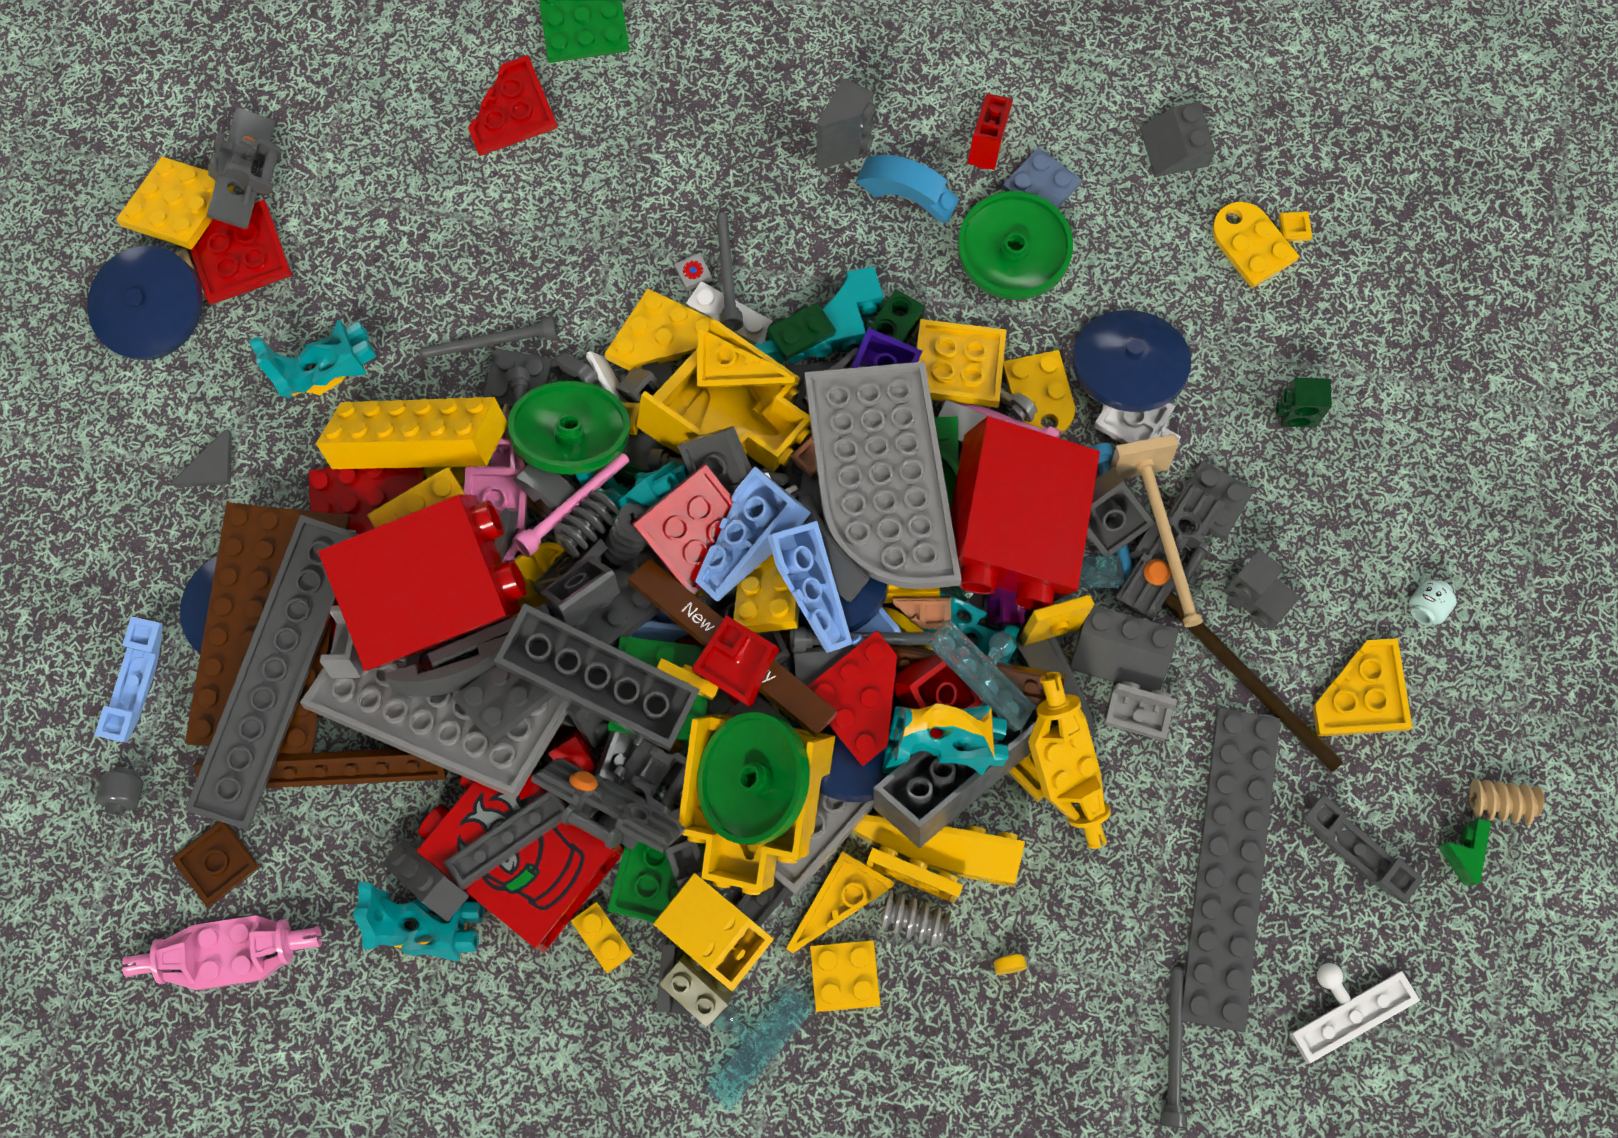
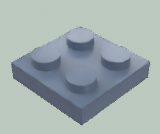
M1038 147L1007 179L1002 189L1005 192L1021 191L1035 194L1046 199L1056 208H1059L1081 185L1082 180Z

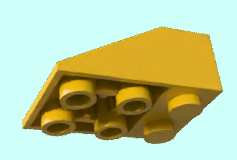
M693 873L653 922L655 927L731 991L736 988L774 940L766 931L696 873Z

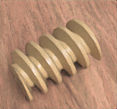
M1474 778L1470 784L1469 803L1471 809H1473L1475 819L1481 818L1483 811H1485L1486 819L1493 820L1496 812H1498V818L1501 822H1505L1510 814L1511 821L1517 824L1523 815L1524 823L1531 825L1534 817L1540 816L1542 813L1544 793L1539 786L1531 788L1526 784H1522L1518 787L1515 783L1505 785L1501 781L1492 783V781L1486 779L1480 782Z

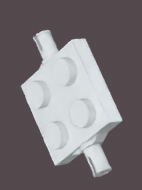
M1170 403L1158 409L1144 412H1127L1103 404L1102 412L1093 426L1121 444L1173 434L1176 435L1177 441L1181 438V436L1166 428L1168 418L1176 407Z

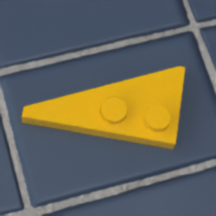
M698 329L697 387L799 384L798 376L714 334Z
M842 851L786 950L792 954L890 890L895 882Z

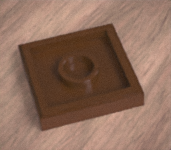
M220 821L171 858L207 908L212 907L261 868L229 824Z

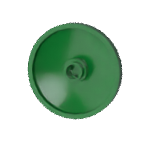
M1021 191L997 193L977 203L964 218L958 238L959 260L969 279L988 294L1008 300L1030 299L1051 290L1064 277L1073 254L1072 231L1060 210L1040 196Z
M558 381L530 390L514 404L508 418V434L510 443L517 455L533 467L556 474H581L608 465L623 452L629 440L630 420L624 404L610 391L586 382Z
M759 712L737 715L723 723L716 730L703 751L697 777L698 798L702 812L716 833L733 843L760 845L777 839L793 825L804 806L810 779L808 756L800 736L783 719Z

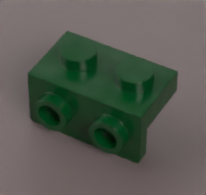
M817 302L809 307L804 305L798 308L792 316L786 319L778 318L768 326L765 340H771L786 361L835 336L836 329Z

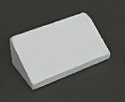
M591 351L587 352L586 364L597 374L599 380L597 386L610 391L621 402H627L615 389L620 383L605 357Z

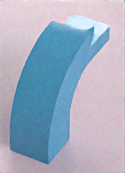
M877 155L866 158L856 179V182L872 196L880 197L891 194L908 198L919 204L942 223L949 222L959 200L954 193L945 187L947 179L919 162L900 156Z

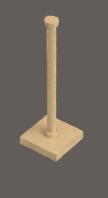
M1176 435L1117 445L1110 469L1114 467L1123 479L1142 475L1185 616L1183 619L1184 626L1193 627L1203 622L1202 617L1196 612L1154 475L1155 472L1169 470L1179 445Z

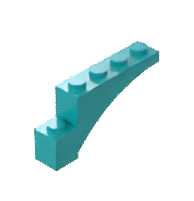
M874 266L846 272L843 286L836 296L822 309L836 329L835 336L786 360L788 363H796L806 357H825L835 351L843 350L850 352L854 348H859L866 333L860 314L866 316L875 313L884 298ZM771 340L753 345L778 363L786 362Z

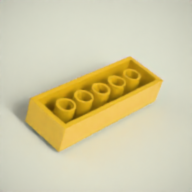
M495 397L341 402L317 440L316 445L332 469L487 466L508 426V422Z

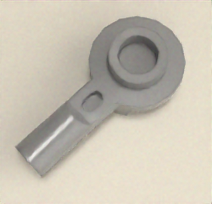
M1001 389L1000 402L1011 407L1010 411L1017 420L1031 422L1034 419V414L1037 412L1034 403L1023 394L1011 395Z

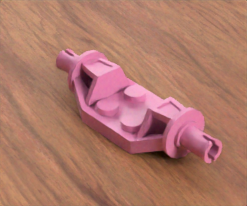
M504 414L508 422L509 414ZM507 426L492 455L490 466L465 468L464 492L466 495H476L479 503L487 500L491 501L499 515L505 508L516 509L519 513L515 537L522 530L526 531L527 494L513 480L525 467V463L517 455L510 443ZM513 541L502 560L503 563L515 559L518 550L514 546Z
M256 915L197 924L166 939L154 940L148 954L124 956L122 964H128L130 967H123L122 971L125 977L152 973L156 983L159 985L170 982L194 990L263 981L281 966L290 964L293 959L294 950L321 947L322 939H318L317 936H322L319 926L291 931L289 922L286 919L276 922ZM278 952L277 956L265 960L266 955ZM171 970H182V972H171Z

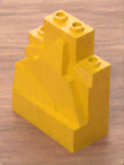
M713 318L710 321L709 333L794 374ZM697 349L653 396L646 391L643 392L636 427L660 444L680 455L681 453L677 445L682 441L734 426L745 454L772 472L780 464L785 466L790 461V456L795 452L793 449L797 444L802 446L811 435L809 415L793 404L799 395L797 390L798 384L714 388L697 387Z
M715 713L694 718L691 725L679 813V822L681 826L686 828L682 835L688 836L687 840L690 842L706 843L701 879L712 881V885L715 887L730 888L731 886L742 888V892L745 894L760 895L761 892L773 887L777 860L784 863H796L797 860L809 855L811 835L814 834L821 780L824 776L830 774L835 736L819 733L814 737L807 730L793 728L804 744L809 761L810 779L804 806L793 825L777 839L760 845H745L728 841L714 831L702 812L697 790L699 764L708 741L723 723L735 716Z

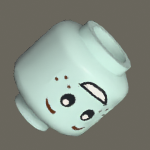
M1441 580L1424 581L1409 600L1411 615L1415 620L1424 625L1443 623L1457 603L1452 587Z

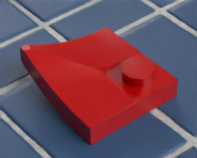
M726 615L691 670L744 704L752 707L761 683L780 648Z

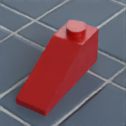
M986 93L973 134L967 164L975 165L979 169L995 170L1013 103L1012 98Z

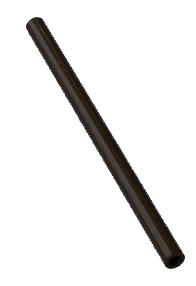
M1171 591L1163 605L1184 625L1183 619L1185 616L1180 599ZM1203 622L1193 627H1186L1277 718H1280V721L1331 772H1334L1343 763Z

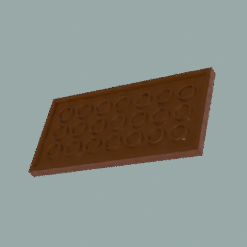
M226 502L185 744L210 747L300 515L349 530L351 518L349 515ZM332 615L279 754L314 753L320 715L305 709L300 701L324 668L320 663L321 655H330L334 623Z

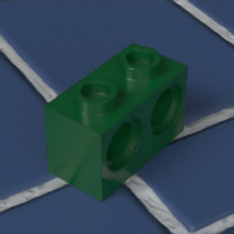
M895 289L890 297H884L878 308L879 314L875 320L869 319L864 327L865 331L870 328L880 333H888L891 335V338L907 343L920 324V319L924 318L925 305ZM901 310L904 311L906 315L897 316L893 312Z
M1295 377L1289 387L1284 389L1281 399H1278L1276 402V416L1281 417V427L1316 428L1332 407L1331 379Z

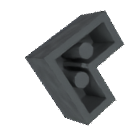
M1261 549L1224 591L1232 605L1239 609L1243 607L1252 615L1251 619L1261 628L1267 627L1271 631L1301 597L1277 578L1284 568Z

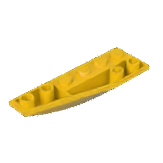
M880 813L866 815L852 831L859 838L878 848L880 846L890 848L898 853L897 857L907 861L910 858L919 860L927 864L929 869L939 872L945 871L958 877L1013 887L1016 883L1025 841L1017 840L1018 835L1013 833L999 832L998 836L986 834V829L977 826H967V830L945 826L921 848H918Z

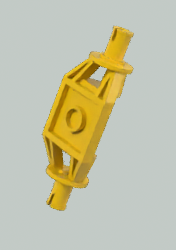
M1056 671L1048 672L1046 677L1044 675L1040 677L1046 700L1036 708L1038 718L1028 740L1043 796L1067 817L1068 823L1071 826L1083 828L1087 847L1091 849L1101 848L1100 840L1102 845L1107 843L1101 823L1109 818L1111 809L1104 800L1101 771L1086 717L1080 709V698L1076 695L1065 694L1061 674ZM1058 719L1059 725L1050 729L1051 720ZM1072 803H1080L1075 807L1072 805Z

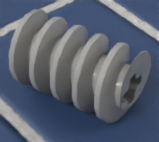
M891 889L881 917L882 930L886 931L891 924H894V934L898 935L903 928H906V939L910 940L915 933H918V943L922 944L927 937H930V947L934 949L940 941L942 942L952 912L949 911L942 918L941 907H937L930 914L929 903L927 902L920 909H917L916 898H913L906 905L905 894L901 893L896 900H893V890Z

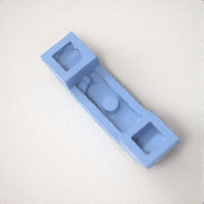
M131 616L122 644L127 649L109 707L103 706L94 736L127 743L140 718L156 672L162 639L161 623Z

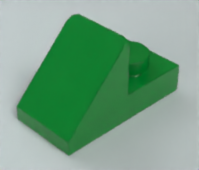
M1478 818L1465 825L1460 837V841L1464 846L1450 842L1438 846L1465 886L1471 887L1481 883L1491 827L1490 821Z

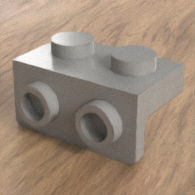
M1123 681L1122 684L1117 683L1111 692L1104 725L1164 741L1167 737L1172 712L1177 705V700L1170 698L1169 693L1161 690H1152V692L1141 690L1140 686L1133 682Z

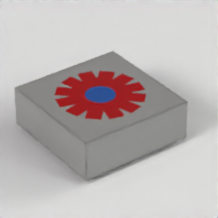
M700 253L674 264L675 270L686 291L696 288L701 281L707 283L713 280Z

